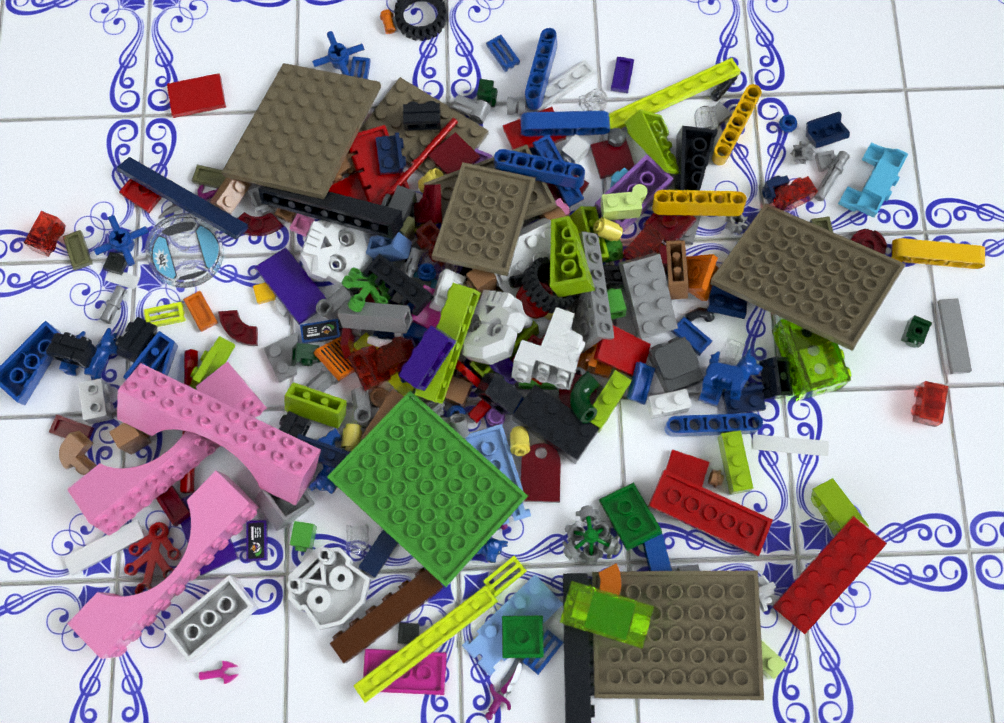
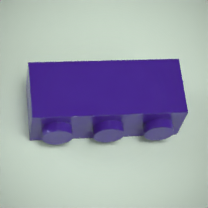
M430 326L424 332L419 345L413 349L408 362L402 366L399 376L416 389L425 391L457 341L441 329Z

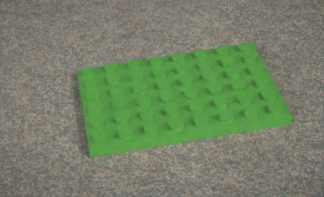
M409 391L327 476L333 484L445 587L453 581L528 497L526 493L421 399L414 395L412 391Z

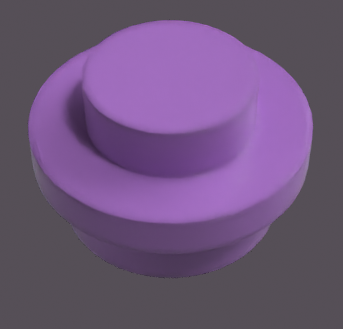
M492 408L486 414V421L492 427L500 424L503 425L505 415Z

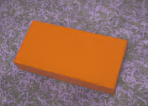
M200 290L183 299L201 332L218 323Z

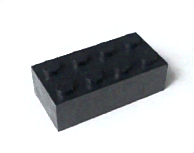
M537 385L532 387L512 415V421L525 427L528 432L544 443L554 447L558 453L574 464L579 461L599 431V428L590 422L582 423L572 409Z

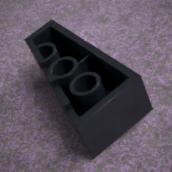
M682 125L676 135V162L679 173L675 175V190L701 189L704 173L708 166L710 153L713 149L718 130Z

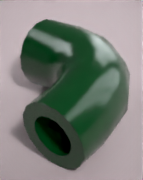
M588 371L574 384L570 394L571 408L582 423H589L597 415V409L590 403L589 398L600 384Z

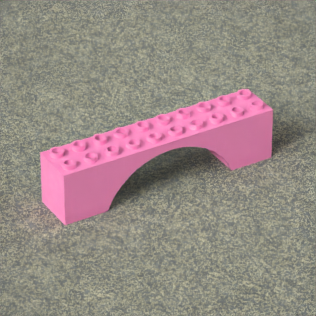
M228 361L196 386L198 391L254 418L260 416L267 409ZM185 431L172 448L155 460L131 468H112L99 463L67 490L87 521L110 536L117 532L127 521L133 519L143 508L149 506L159 495L165 493L175 482L181 480L191 469L197 467L207 456L213 454L221 445L201 435Z
M142 363L118 389V420L151 436L160 431L173 429L188 431L206 437L236 456L252 473L260 489L295 506L314 478L320 449Z
M215 471L187 499L191 515L189 543L181 561L164 581L150 590L132 596L97 592L67 623L100 659L122 656L127 651V646L131 641H136L142 635L141 631L156 621V615L171 605V600L186 589L185 585L190 580L193 581L199 576V570L214 560L215 557L213 555L218 550H223L229 544L228 540L233 535L236 536L242 531V525L257 515V510L260 507L227 475Z

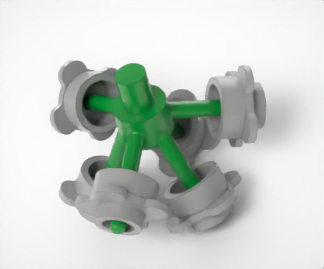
M586 505L581 507L580 511L575 512L576 516H580L582 522L587 523L588 530L586 532L580 521H575L574 524L565 526L569 543L567 544L564 541L562 544L565 547L563 552L569 560L573 558L575 562H578L579 559L577 557L579 556L580 559L588 561L589 565H596L597 560L603 557V552L607 553L608 559H611L613 554L617 555L620 551V537L612 538L610 534L612 523L596 519V514L600 513L599 509H593L592 506ZM596 541L604 545L603 551L594 545ZM585 543H588V545L584 547L583 552H581L579 548Z

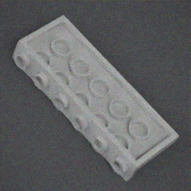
M582 231L579 235L595 291L577 294L576 300L569 306V312L575 313L572 330L582 335L585 342V347L582 351L584 353L602 339L612 340L614 332L599 237L596 233Z

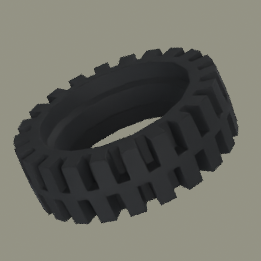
M397 0V3H395L394 14L397 27L409 39L412 36V39L416 41L417 37L420 41H424V37L430 40L431 35L436 37L437 32L441 33L442 28L445 27L447 11L443 0ZM424 1L431 3L438 10L437 18L426 26L417 27L410 25L404 19L405 9L415 2Z
M548 257L536 259L522 274L523 279L521 282L524 284L523 290L527 291L525 293L526 296H531L530 301L532 303L536 302V307H542L544 312L548 311L550 314H553L556 307L566 310L577 298V294L557 298L549 294L542 287L537 273H543L550 277V259L548 260Z

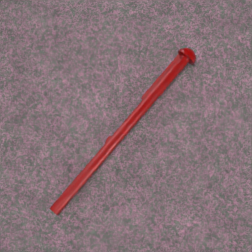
M452 118L422 153L411 162L413 165L391 187L388 185L373 203L381 205L386 194L393 196L397 186H402L428 155L455 127L458 121Z

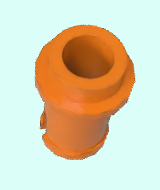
M388 9L381 11L380 19L383 21L385 33H394L396 28L393 22V13Z

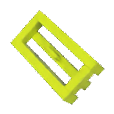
M182 302L144 309L145 320L157 327L186 322L183 310L184 305ZM179 309V311L163 313L160 315L150 317V314Z
M513 556L483 580V582L494 596L497 597L527 571L517 558ZM514 562L516 564L493 584L489 583L511 563ZM519 568L521 570L497 591L494 589L516 569Z

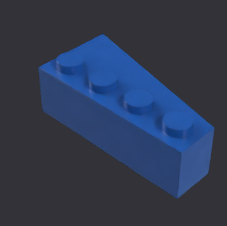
M46 320L0 366V387L17 403L22 405L27 404L53 361V358L46 353L49 344L52 343L51 340L54 334H62Z

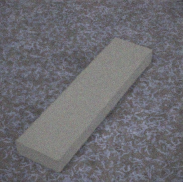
M959 298L941 299L937 303L950 374L970 373L972 368Z

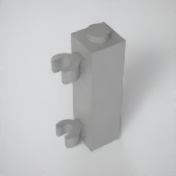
M344 301L342 307L338 310V319H340L342 327L352 328L354 336H361V329L394 332L396 340H404L403 333H407L413 321L410 308L405 305L365 302L362 311L355 312L348 307L349 301Z

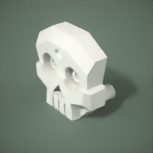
M324 220L313 221L299 256L303 264L302 268L309 277L322 282L326 279L341 288L344 276L348 275L352 267L364 272L371 264L373 258L366 254L371 233ZM342 237L347 239L346 243L342 241ZM322 242L326 245V248H321ZM332 263H337L338 268H334Z
M483 290L481 299L477 302L461 353L471 361L490 365L511 357L517 334L522 332L523 328H529L533 322L532 318L525 314L522 302L510 293Z
M317 547L288 576V599L298 610H305L317 630L345 625L366 603L371 578L352 565L353 559L340 547ZM321 572L322 581L314 580L313 578ZM341 574L345 576V580L343 582H339L338 577ZM319 596L323 598V602L321 604H317L316 599Z

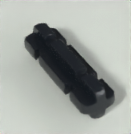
M738 76L720 83L713 90L710 98L717 102L731 87V84L737 80Z

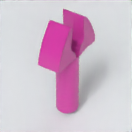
M222 661L223 666L220 669L200 672L199 679L206 680L221 677L224 679V684H228L236 679L239 674L228 675L225 671L229 668L238 667V665L229 661Z

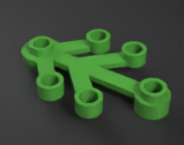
M355 267L351 268L348 275L344 276L341 282L346 288H363L359 294L352 296L348 302V307L355 312L362 311L365 305V298L369 293H371L375 303L387 304L388 300H391L393 297L387 294L390 288H387L384 282L380 286L375 285L374 282L378 278L372 273L369 277H365L363 272ZM358 279H366V280H368V281H357V280H358ZM376 287H379L380 291L382 292L381 296Z

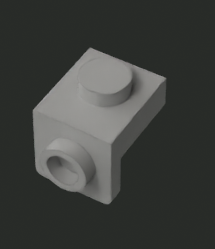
M260 186L247 190L255 211L260 210L261 213L271 210L269 205L261 204L258 191Z

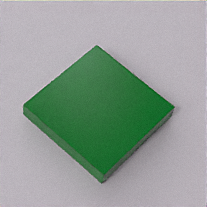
M543 615L502 616V658H544Z

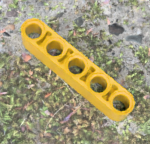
M750 84L746 87L711 156L714 164L720 166L727 162L761 96L762 91L758 85ZM718 152L723 153L725 156H720Z
M658 190L654 194L652 210L659 215L740 216L744 211L747 197L739 191Z
M898 238L892 240V258L905 263L980 269L985 267V247Z

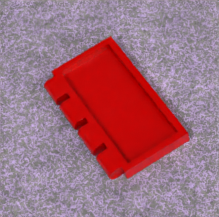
M385 125L359 132L349 150V154L356 153V155L351 156L356 171L363 170V172L358 173V177L363 188H370L364 192L368 202L371 203L388 185L391 187L404 173L380 175L375 138L389 136ZM406 181L402 185V187L410 189L408 182Z

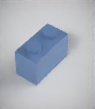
M400 232L393 239L379 235L370 237L366 254L373 259L378 254H381L390 262L408 259L412 242Z

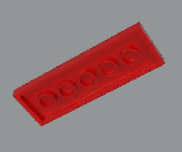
M665 469L662 470L648 504V507L756 557H759L773 521L769 517Z
M853 515L772 607L802 633L806 634L887 545V542Z

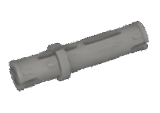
M839 151L834 162L829 165L827 174L813 194L816 200L824 201L838 175L842 174L843 167L850 158L849 153L846 151Z
M411 248L408 260L403 265V272L411 278L417 272V265L423 254L421 250ZM396 292L391 301L400 304L404 297Z

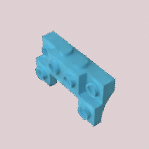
M871 142L862 160L875 166L862 191L847 187L838 204L853 212L859 210L874 218L883 202H887L891 196L892 191H890V188L892 186L895 187L899 181L900 176H898V173L908 153L900 149L885 148Z

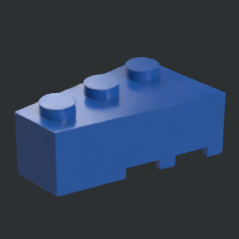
M158 331L123 378L127 380L140 363L168 376L178 349L177 343L161 331Z

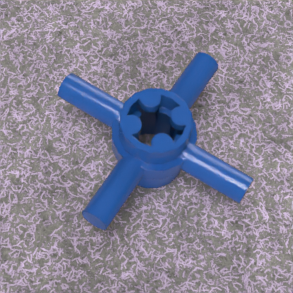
M329 31L326 34L331 45L328 49V55L313 60L314 68L330 62L334 68L341 70L343 75L350 76L347 68L349 55L365 50L363 43L346 48L343 44L337 43L333 31Z
M111 215L108 217L113 231L109 235V242L93 250L96 255L114 249L124 255L128 266H133L135 264L131 255V251L135 247L133 239L149 233V230L144 226L129 233L124 229H120L115 215Z

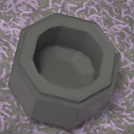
M620 128L611 129L607 136L608 143L613 147L622 146L626 139L625 132Z

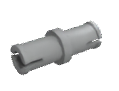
M116 285L110 300L106 301L107 306L99 318L107 324L112 323L127 293L125 288Z

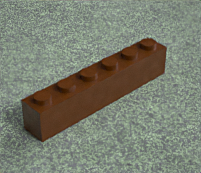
M424 567L414 574L416 577L410 582L406 580L398 586L400 590L394 594L390 592L381 599L383 603L377 607L376 605L371 606L365 611L366 616L362 619H359V617L349 623L350 628L345 632L342 630L337 632L332 637L333 641L329 644L343 664H347L399 624V622L443 590V585Z

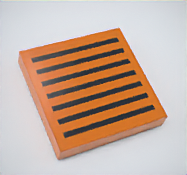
M342 336L314 351V355L338 381L367 364L365 358L355 348H353L352 358L344 359L340 346Z

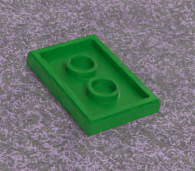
M634 482L599 499L601 507L612 523L618 537H620L626 551L663 534L662 529Z

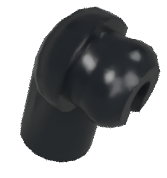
M698 307L685 314V317L690 322L699 317L704 318L706 322H712L715 319L714 312H709L707 308Z

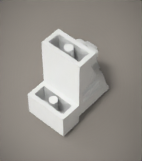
M556 307L541 346L524 340L521 341L513 363L512 378H515L518 382L530 384L533 377L539 382H548L559 389L570 390L580 354L585 347L582 335L571 330L575 313Z

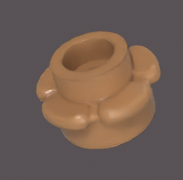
M712 469L709 475L708 484L712 485L713 488L721 486L723 483L724 475L721 474L722 471L720 469L718 471Z

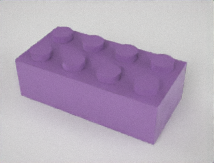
M646 154L605 194L632 192L635 185H644L648 191L642 203V215L652 206L655 192L658 190H669L674 178ZM600 198L595 202L594 207H596L598 216L602 218ZM638 218L610 221L618 223L623 228L624 233Z

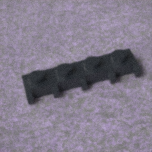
M378 254L363 272L365 277H369L372 273L378 277L374 282L375 285L380 286L385 282L391 288L387 292L389 296H393L397 292L404 297L400 302L401 305L407 306L409 302L413 304L415 308L412 314L418 316L434 298L429 291L381 254Z

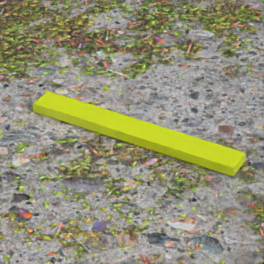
M730 58L609 113L610 130L626 127L624 122L639 110L657 113L740 75L741 70L733 58Z
M485 585L354 684L353 687L364 703H367L497 604L498 600Z

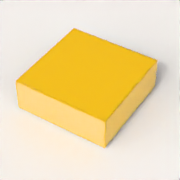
M265 282L253 286L258 305L276 299V295Z

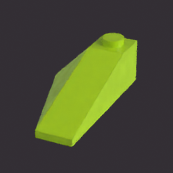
M639 110L624 122L629 136L666 173L675 175L679 173L675 155L670 151L673 147L672 142L667 139L669 130L662 115Z

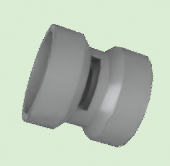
M507 97V115H513L514 113L522 115L525 113V97H519L518 99Z

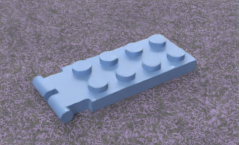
M502 424L470 433L465 438L466 441L523 491ZM522 503L512 515L514 521L530 517L531 513L529 509L525 510ZM509 518L503 525L510 523Z
M534 575L477 630L479 635L471 643L467 640L462 646L473 659L479 654L483 656L478 664L491 676L496 671L493 667L501 659L504 662L508 659L502 658V616L543 615L544 624L563 603Z

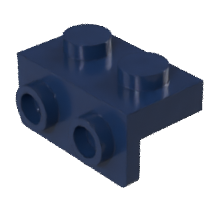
M840 111L808 121L806 124V137L816 149L849 138L850 131L841 122L842 113Z

